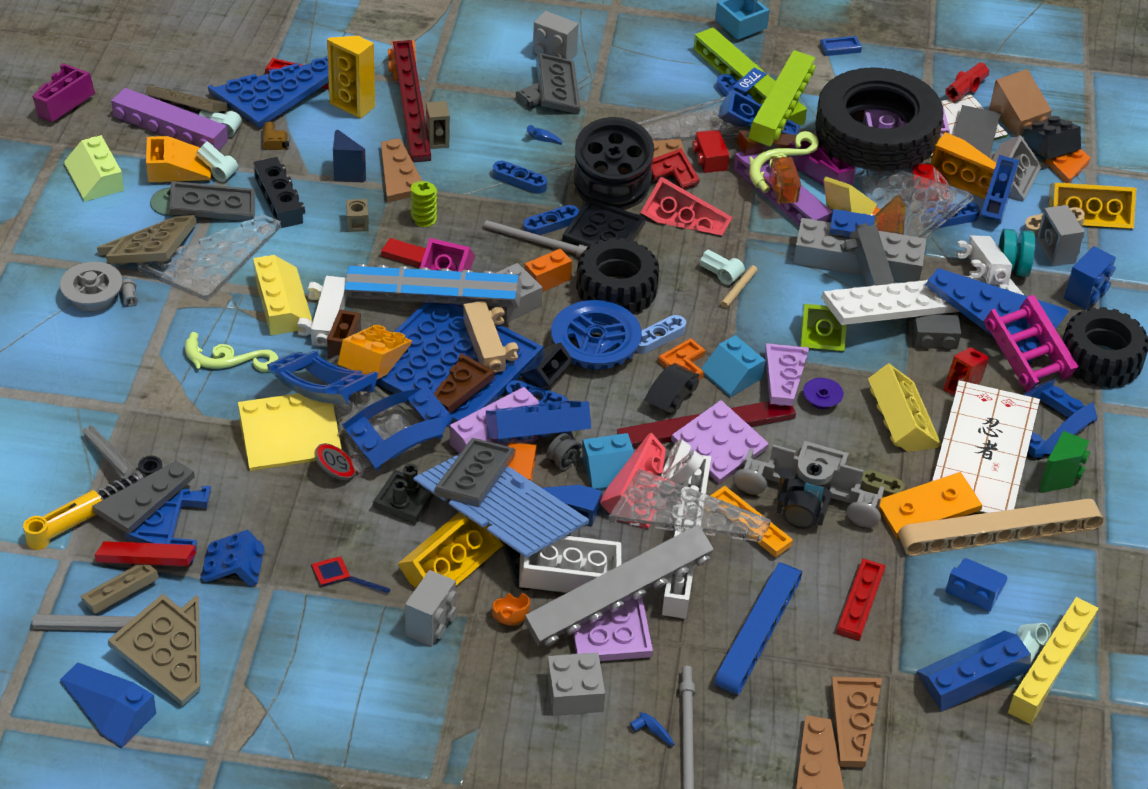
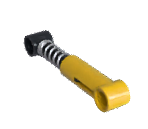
M153 455L143 457L139 461L135 473L131 476L129 475L128 479L121 477V480H115L113 485L108 484L106 489L100 488L99 493L91 490L42 517H29L23 523L27 546L33 550L44 549L50 544L52 538L97 515L93 513V505L163 468L161 459Z

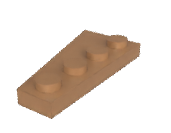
M832 677L831 679L840 767H865L882 678Z
M805 715L796 789H844L831 719Z

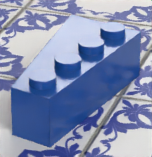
M565 400L486 410L488 438L497 439V443L511 442L513 437H518V440L532 439L531 435L549 437L552 436V433L571 434L572 431L591 429L589 401Z

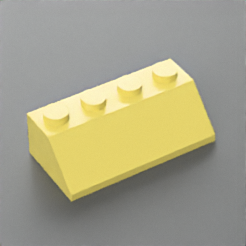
M276 255L253 258L254 277L270 335L299 331V326L297 325L299 318H307L312 321L297 267Z
M889 363L868 378L871 385L870 391L878 401L876 404L877 408L885 418L883 422L890 430V439L896 447H902L907 452L935 449L942 446L914 381Z

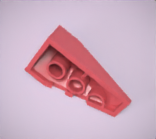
M660 177L640 212L661 224L723 236L733 217L663 177Z
M652 433L646 436L616 475L600 501V504L614 519L644 529L650 527L657 513L658 505L655 503L656 494L660 493V491L656 489L659 474L663 471L666 451L665 447Z

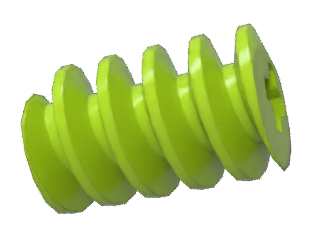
M427 181L415 182L410 188L411 218L415 220V224L419 227L432 226L437 221V189L434 184Z

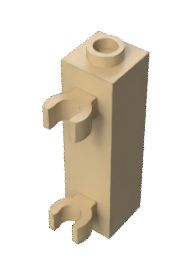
M486 301L464 304V323L479 363L495 373L505 371L506 359L509 361L518 360L516 351H519L517 343L514 342L503 347L495 325L504 323L502 315H505L503 307H495L489 311Z

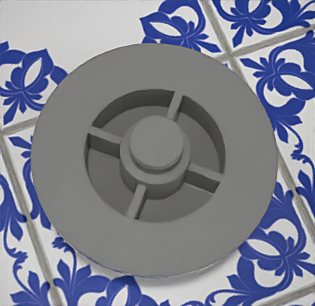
M85 262L73 266L64 273L60 280V289L62 294L72 301L76 308L94 312L103 310L113 303L115 295H117L122 287L123 281L120 272L112 265L103 262Z

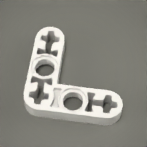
M682 439L678 440L671 449L656 489L666 496L699 469L704 459L702 455L694 450L689 452L691 445Z

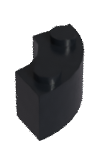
M677 363L671 364L654 381L644 401L667 412L674 413L680 408L683 399L696 390L700 374Z

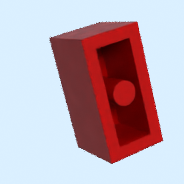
M720 131L696 132L695 140L692 141V149L697 154L698 165L702 166L704 173L728 171L729 153Z

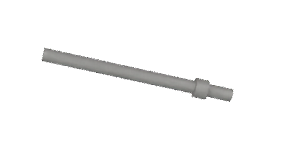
M488 220L484 223L485 229L555 249H561L562 251L576 254V257L579 258L587 248V246L572 245Z
M684 666L682 668V682L680 683L683 707V789H694L693 696L695 695V684L692 682V667Z

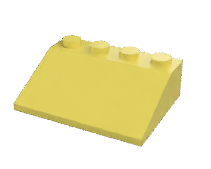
M299 393L238 402L239 422L250 471L316 461L314 450L319 444L323 443L332 444L341 449L333 404L314 401Z

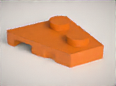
M1080 149L1051 159L1046 158L1045 163L1065 183H1072V179L1089 165L1091 158Z

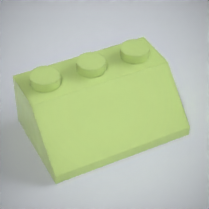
M102 135L81 140L64 161V165L84 202L124 191L122 171Z

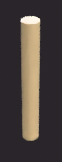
M751 265L720 303L722 308L727 309L758 271L756 266Z

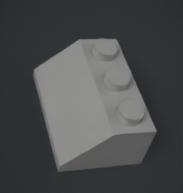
M1019 135L1002 142L992 160L997 163L999 155L1019 160L1009 197L1023 201L1042 165L1022 136Z

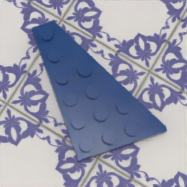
M328 56L321 59H313L312 63L299 66L297 63L280 69L269 70V74L261 76L252 74L236 80L226 81L227 84L216 87L210 85L208 86V91L221 102L228 103L227 106L260 128L264 123L271 121L329 82Z
M937 268L925 283V286L990 335L992 334L987 330L984 322L989 312L995 309L1001 317L1018 311L1021 304L1028 297ZM1038 300L1056 329L1069 311L1066 308ZM1025 318L1005 324L1011 335L1031 328ZM1036 336L1016 342L1022 353L1042 346ZM1030 359L1027 362L1030 364L1033 361V359Z

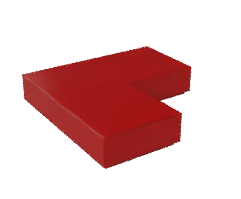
M682 148L653 158L651 167L653 181L659 180L660 177L664 178L672 175L677 185L682 189L699 184L700 180Z

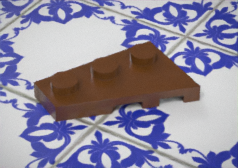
M461 353L457 364L451 367L449 376L441 382L434 395L445 409L451 413L495 378V372Z

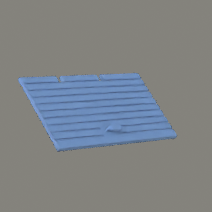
M456 455L452 459L450 458L446 462L421 473V475L415 476L413 480L434 494V488L458 456ZM507 466L479 507L454 500L449 502L450 506L479 526L485 527L489 524L488 532L526 558L589 523L588 518L509 466ZM439 497L443 501L449 500L447 498Z

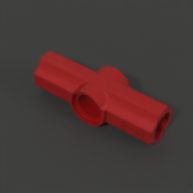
M979 62L967 72L960 71L955 81L946 88L945 94L949 97V100L955 102L967 92H976L980 82L989 76V69L986 67V64Z

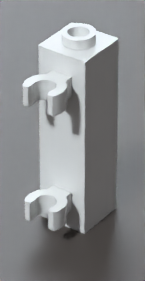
M970 235L969 244L965 241L957 242L959 247H965L962 252H956L957 257H969L971 264L977 268L976 271H970V275L973 278L983 276L988 284L1009 285L1012 264L990 236Z
M326 276L323 286L316 282L309 283L308 290L310 293L308 299H319L314 320L310 321L307 318H299L297 325L299 326L298 335L307 336L311 334L312 345L327 347V338L339 309L344 310L348 297L344 290L346 278Z

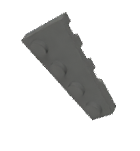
M174 461L93 505V513L125 533L130 534L195 478L194 471L180 462Z

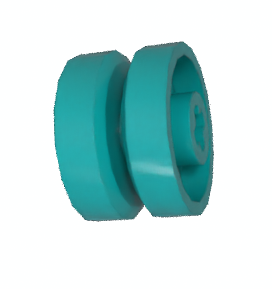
M1002 229L998 247L1011 262V273L1014 269L1016 276L1029 277L1035 251L1034 231L1023 230L1017 238L1014 229Z

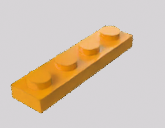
M723 486L708 497V504L775 558L792 546V538L726 486Z

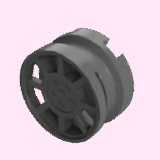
M567 433L560 434L550 444L546 458L550 462H555L559 469L567 470L572 467L571 463L573 460L577 462L581 455L579 449L582 448V445L578 441L572 440L571 436Z

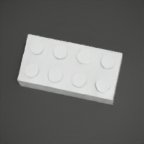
M563 536L562 539L557 540L553 544L551 543V545L539 550L528 558L520 554L519 587L568 593L620 566L621 542Z

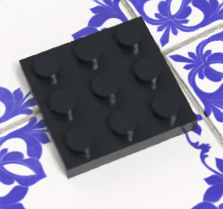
M589 198L563 233L562 241L576 246L583 245L587 247L591 244L595 245L600 240L607 241L608 238H614V240L624 238L626 241L631 242L644 226L646 217Z

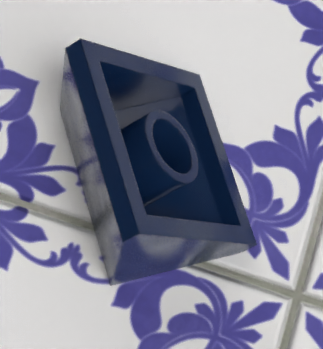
M336 130L333 143L334 181L365 182V148L340 130Z

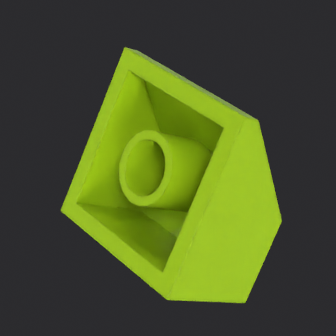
M803 304L800 347L845 351L847 325H841L826 305Z

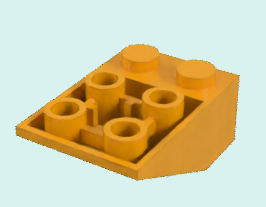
M169 136L147 137L146 168L148 182L211 180V168L195 155L200 147Z
M373 325L343 339L338 365L351 370L362 371V374H369L375 371L378 373L377 379L389 373L412 344V340L405 338V335L402 333H392L381 325Z

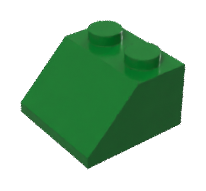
M1066 431L1062 432L1047 460L1039 492L1045 493L1073 487L1076 479L1081 480L1086 469L1082 464L1087 463L1091 451L1087 450L1089 440Z

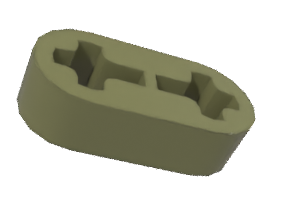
M874 470L863 472L861 483L863 491L878 494L879 488L882 486L885 487L884 498L904 490V484L898 478Z

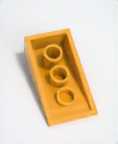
M945 132L937 144L934 145L935 151L933 152L930 165H933L949 181L951 186L985 199L996 162L965 140Z

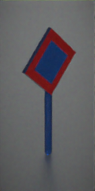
M341 556L311 564L320 586L347 579L383 592H390V588L350 576Z

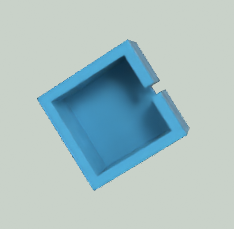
M721 0L717 2L715 21L739 40L767 29L770 10L760 1L757 2V0Z

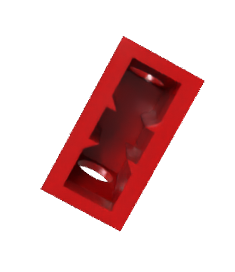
M968 348L953 357L943 390L955 396L958 382L962 378H964V382L978 385L989 362L988 356L974 348Z

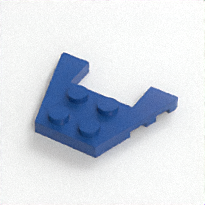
M202 486V490L190 491V489L180 490V493L175 494L130 534L125 533V539L135 543L195 545L197 550V540L174 538L182 506L207 508L211 495V486Z

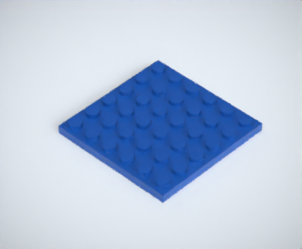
M424 303L394 331L404 334L405 338L412 340V344L389 373L377 379L376 384L395 394L428 387L434 394L441 382L449 376L451 367L457 364L461 353L479 362L464 323V306L459 304ZM495 325L503 347L509 343H517L519 351H516L518 360L509 361L506 359L505 371L496 372L495 378L449 413L452 417L451 423L453 424L494 403L506 391V385L510 381L517 380L521 376L520 373L544 347L502 325Z

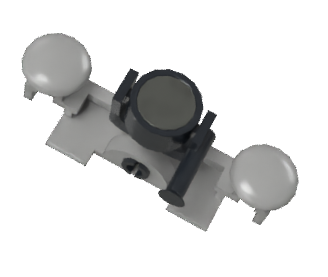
M804 441L798 457L795 456V450L773 444L769 463L753 459L754 450L749 449L744 461V468L736 471L733 476L735 485L741 491L752 495L765 491L767 487L765 479L779 482L776 513L781 514L782 512L785 521L796 528H811L815 525L818 517V525L822 526L831 498L851 503L847 507V516L854 524L860 527H874L881 520V514L878 510L885 487L880 486L878 494L860 490L864 470L846 465L849 453ZM805 483L824 488L822 508L818 498L804 491Z

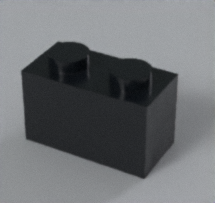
M560 342L544 348L520 375L526 383L545 388L554 382L573 359Z

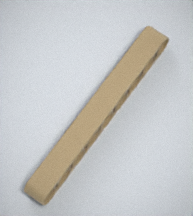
M1082 499L908 524L898 531V536L905 553L909 556H917L1093 530L1103 524L1104 518L1093 499Z

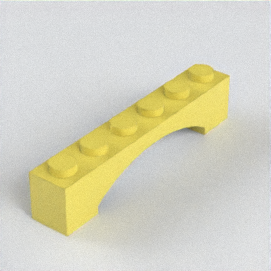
M1077 597L1074 599L1014 693L1008 711L1009 714L1030 725L1032 724L1064 665L1092 628L1099 609L1098 607Z

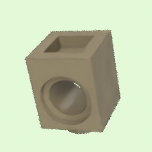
M367 199L346 200L348 232L369 231Z

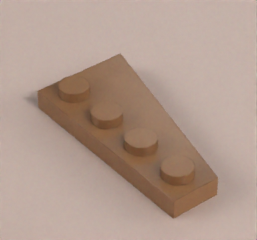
M400 138L381 142L387 202L410 198L411 185L422 181Z

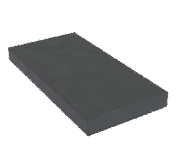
M537 53L536 65L541 106L579 114L581 108L574 61Z
M962 105L954 136L965 140L990 158L1001 113Z
M171 181L169 214L254 222L255 189Z
M471 438L434 488V495L479 507L514 458L515 449Z

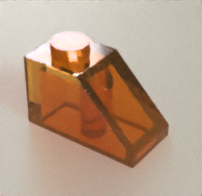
M900 195L895 196L874 215V225H877L878 231L903 235L906 204Z

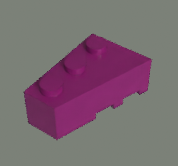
M62 63L60 65L61 70L51 75L52 80L49 83H44L32 96L38 117L50 122L56 121L59 117L73 110L74 107L94 95L95 90L89 72Z
M794 141L789 144V149H807L811 144L807 141H802L800 143L801 147L796 148ZM820 141L817 150L813 153L788 156V163L823 185L825 177H829L853 186L856 168L831 155Z

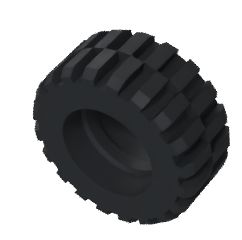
M608 238L607 241H597L595 245L591 244L587 247L578 260L576 280L578 295L583 301H607L624 307L632 314L636 311L639 313L656 298L659 263L655 255L648 251L646 246L638 245L636 241L631 240L630 242L624 238H620V240ZM611 275H619V276H624V277H627V278H625V279H615V278H611V277H608V276H611Z
M1095 307L1089 308L1087 311L1083 310L1074 315L1069 320V323H1067L1062 339L1078 365L1073 376L1077 379H1083L1084 383L1089 385L1092 383L1096 387L1101 388L1103 386L1114 388L1116 385L1120 387L1135 380L1142 371L1148 353V336L1143 326L1140 327V323L1136 319H1131L1129 314H1122L1117 309L1108 310L1107 307H1100L1099 309ZM1096 345L1107 346L1113 350L1103 349Z

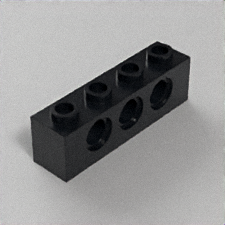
M278 157L253 162L254 178L278 228L303 224L305 207L303 202H299L297 190H293L290 176H286L284 164H280Z

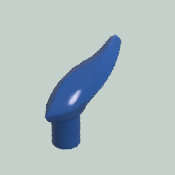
M533 125L527 127V133L537 140L554 142L560 145L563 143L560 138L547 130L535 128Z
M640 712V717L630 722L634 732L646 726L651 733L656 734L673 747L675 745L667 731L651 715Z

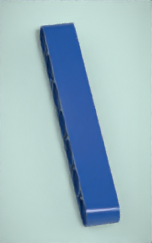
M782 562L777 564L716 675L714 686L736 695L740 694L795 593L802 577V570Z

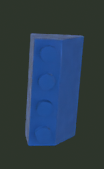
M1004 630L918 670L917 675L942 712L1028 672L1031 668V653L1018 635Z

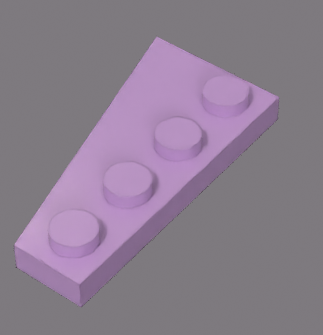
M766 343L764 352L770 404L793 406L808 355V347Z

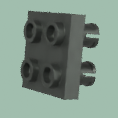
M409 463L405 465L403 472L393 471L374 499L373 508L417 523L434 494L413 480L418 475V467L415 464Z

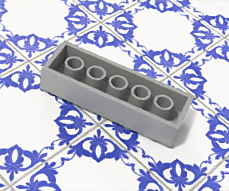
M801 218L793 264L862 275L855 251L851 250L842 253L840 244L850 240V237L829 234L831 222ZM878 231L894 281L904 283L920 281L926 238Z

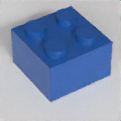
M1093 246L1072 267L1064 299L1085 310L1091 304H1096L1102 293L1105 294L1110 288L1111 282H1109V279L1116 269L1114 266L1116 257Z

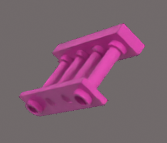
M1035 295L1028 296L1019 307L1020 310L1000 317L995 309L989 312L984 319L986 328L993 335L1017 375L1019 383L1025 388L1026 392L1035 388L1039 383L1038 379L1058 372L1064 380L1071 377L1078 368L1077 363ZM1025 318L1031 328L1011 335L1005 324ZM1036 336L1042 346L1022 353L1016 342ZM1047 354L1053 364L1032 371L1027 361Z

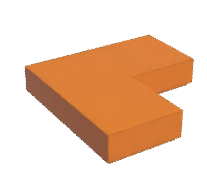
M690 338L658 356L657 362L664 368L677 363L700 374L698 377L700 380L703 378L704 372L693 362L705 356V349Z

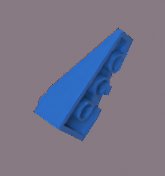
M732 89L720 105L718 117L734 126L751 129L752 122L762 105ZM789 120L786 122L781 134L797 135L799 134L800 125Z
M76 663L60 679L72 698L83 708L85 715L96 725L101 736L120 748H123L156 714L154 694L126 679L81 663Z

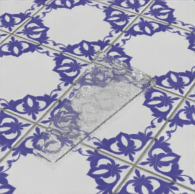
M726 97L637 122L646 129L652 140L655 141L669 139L695 140L696 132L719 130L722 138L738 137L739 130L750 131V129L726 123L718 117L720 105Z
M639 468L610 513L608 521L612 523H617V520L628 521L630 525L639 526L640 523L651 524L657 529L685 532L699 524L701 529L706 532V535L715 536L716 533L728 534L733 539L761 542L770 526L771 519Z

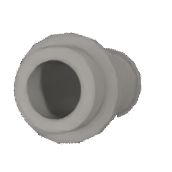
M124 279L120 292L123 294L124 304L128 307L135 306L138 303L135 291L136 283L131 279Z

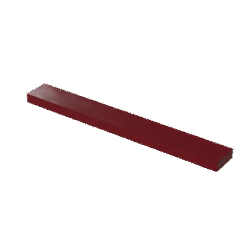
M412 40L393 41V52L410 158L412 162L431 161V151Z
M770 401L731 408L750 427L796 418V411L793 406H779L770 404ZM701 414L617 429V434L628 433L633 449L638 448L650 433L660 443L672 442V434Z

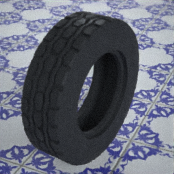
M877 67L859 68L841 73L823 87L818 100L815 130L823 147L842 162L873 171L902 170L923 162L935 151L934 145L939 140L944 112L942 102L937 93L919 78L894 69ZM880 109L895 113L903 117L908 123L897 128H875L854 120L850 114L859 110Z

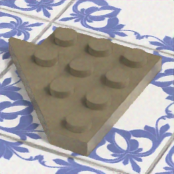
M195 215L175 216L97 247L98 254L106 255L108 264L125 265L134 262L137 264H144L150 261H156L157 263L166 262L196 225Z
M161 594L108 639V646L181 706L200 691L199 597L197 595L180 608L167 596Z

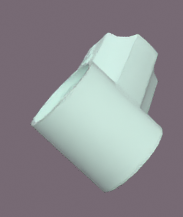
M201 110L199 113L200 116L227 125L228 138L235 134L242 122L239 114L233 111L221 114Z
M209 142L204 143L195 154L211 168L213 177L220 182H225L238 170V163L233 157L224 156Z
M706 250L700 259V266L717 274L718 279L725 285H731L745 271V267L739 259L732 258L727 260L710 250Z
M1046 623L1023 624L1017 631V635L1031 653V663L1040 646L1046 645L1051 637L1050 628Z

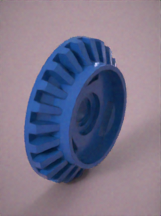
M588 300L569 305L556 315L551 327L552 343L557 344L561 342L573 359L571 363L587 369L600 370L613 368L617 364H624L625 359L630 360L633 354L637 353L641 344L642 331L636 317L624 307L607 301ZM593 333H599V334H601L602 336H601V337H593V336H591V334H593ZM570 337H575L578 348L570 342Z

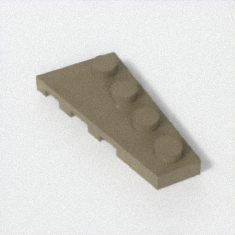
M157 86L146 87L145 94L151 95L152 98L164 101V99L169 100L174 105L182 106L184 104L188 105V108L203 109L216 113L227 110L228 103Z

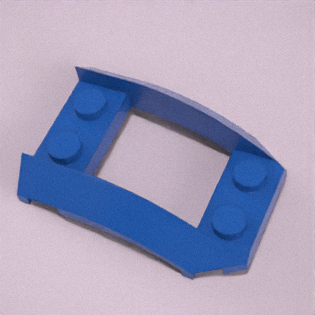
M312 351L308 354L302 352L291 353L267 364L269 372L293 391L311 400L330 404L349 405L348 398L353 393L373 392L378 373L375 371L369 374H362V371L349 370L333 365L318 356V351ZM305 368L329 385H319L305 381L291 372L300 371Z
M1056 379L1042 383L1025 393V396L1038 398L1068 417L1046 441L1040 435L1032 432L1027 453L1033 457L1042 458L1044 454L1050 456L1063 431L1076 435L1086 428L1088 423H1095L1097 414L1094 403L1092 402L1086 406L1083 405L1080 400L1074 399L1066 394L1063 389L1054 386Z
M425 387L403 391L380 399L365 407L341 425L378 471L381 469L380 465L391 458L393 460L403 452L424 441L437 437L441 439L446 426L449 427L452 417L431 390ZM409 401L424 421L404 428L383 440L368 420L394 405Z

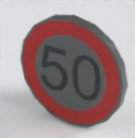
M323 443L319 444L314 450L315 459L323 472H327L329 475L340 480H349L356 473L352 459L340 448L332 444Z

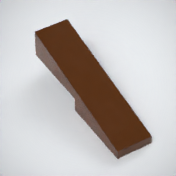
M739 130L737 145L745 155L763 153L778 148L789 149V144L795 141L796 135L780 134L778 141L774 140L770 147L748 139L750 131Z

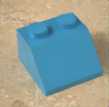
M734 335L716 347L701 370L708 380L730 398L763 379L765 359Z
M628 433L583 439L581 459L591 488L601 491L606 490L633 455L634 449Z

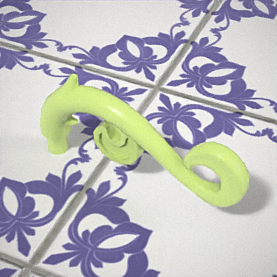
M807 131L796 135V148L801 147L800 143L802 141H807L811 144L807 149L778 148L763 152L755 159L749 157V176L754 186L760 188L763 193H767L770 187L765 183L764 172H760L762 165L770 160L769 166L772 171L777 173L783 172L788 166V158L786 156L805 155L817 150L819 145L817 136Z
M191 332L185 342L186 355L195 364L197 369H200V366L211 369H223L253 359V366L256 370L267 373L269 372L267 364L279 359L275 352L267 349L234 356V349L226 344L215 346L212 351L214 358H209L200 353L203 350L198 347L199 343L197 340L199 335L196 332ZM256 357H266L269 361L262 363Z

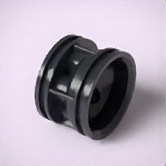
M607 117L595 120L581 130L575 144L574 185L584 201L587 202L590 198L624 210L637 205L646 197L651 186V167L654 156V143L646 129L629 119ZM604 165L608 170L602 173L597 171L596 168ZM622 167H625L630 172L626 174H620L618 170H620Z

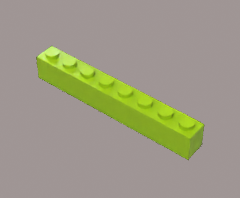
M715 28L695 34L693 50L721 75L729 74L739 81L753 68L763 71ZM766 74L747 92L755 102L762 105L776 81ZM798 102L789 120L800 126L804 125L807 108Z
M793 50L753 120L748 139L770 147L774 140L778 141L781 131L784 130L786 122L789 121L791 113L794 112L796 104L800 100L801 94L804 93L806 85L809 84L811 76L813 77L816 69V65H813L815 57Z

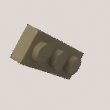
M138 564L80 597L82 603L96 614L117 601L127 598L137 590L147 587L150 583L159 579L157 570L152 566Z

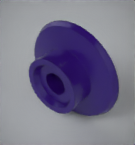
M827 378L812 379L803 388L806 399L818 409H828L837 405L844 395L842 387L837 382Z

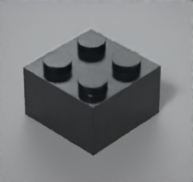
M1050 116L1047 120L1034 121L1031 125L1024 126V140L1033 153L1051 159L1081 149V126L1073 124L1072 121L1060 119L1059 116Z

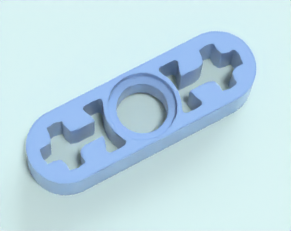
M672 315L642 330L641 344L637 353H648L683 335L686 329V320L682 316ZM661 332L664 336H656L654 333Z

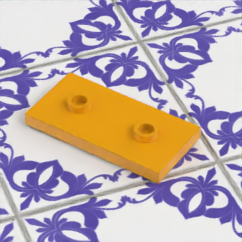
M958 472L882 498L879 511L896 539H898V531L905 525L963 517L982 510V503L963 474Z

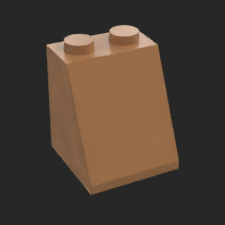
M1027 69L995 81L989 111L1001 113L999 121L1014 135H1024V126L1031 125L1034 121L1047 120L1051 116L1052 110Z

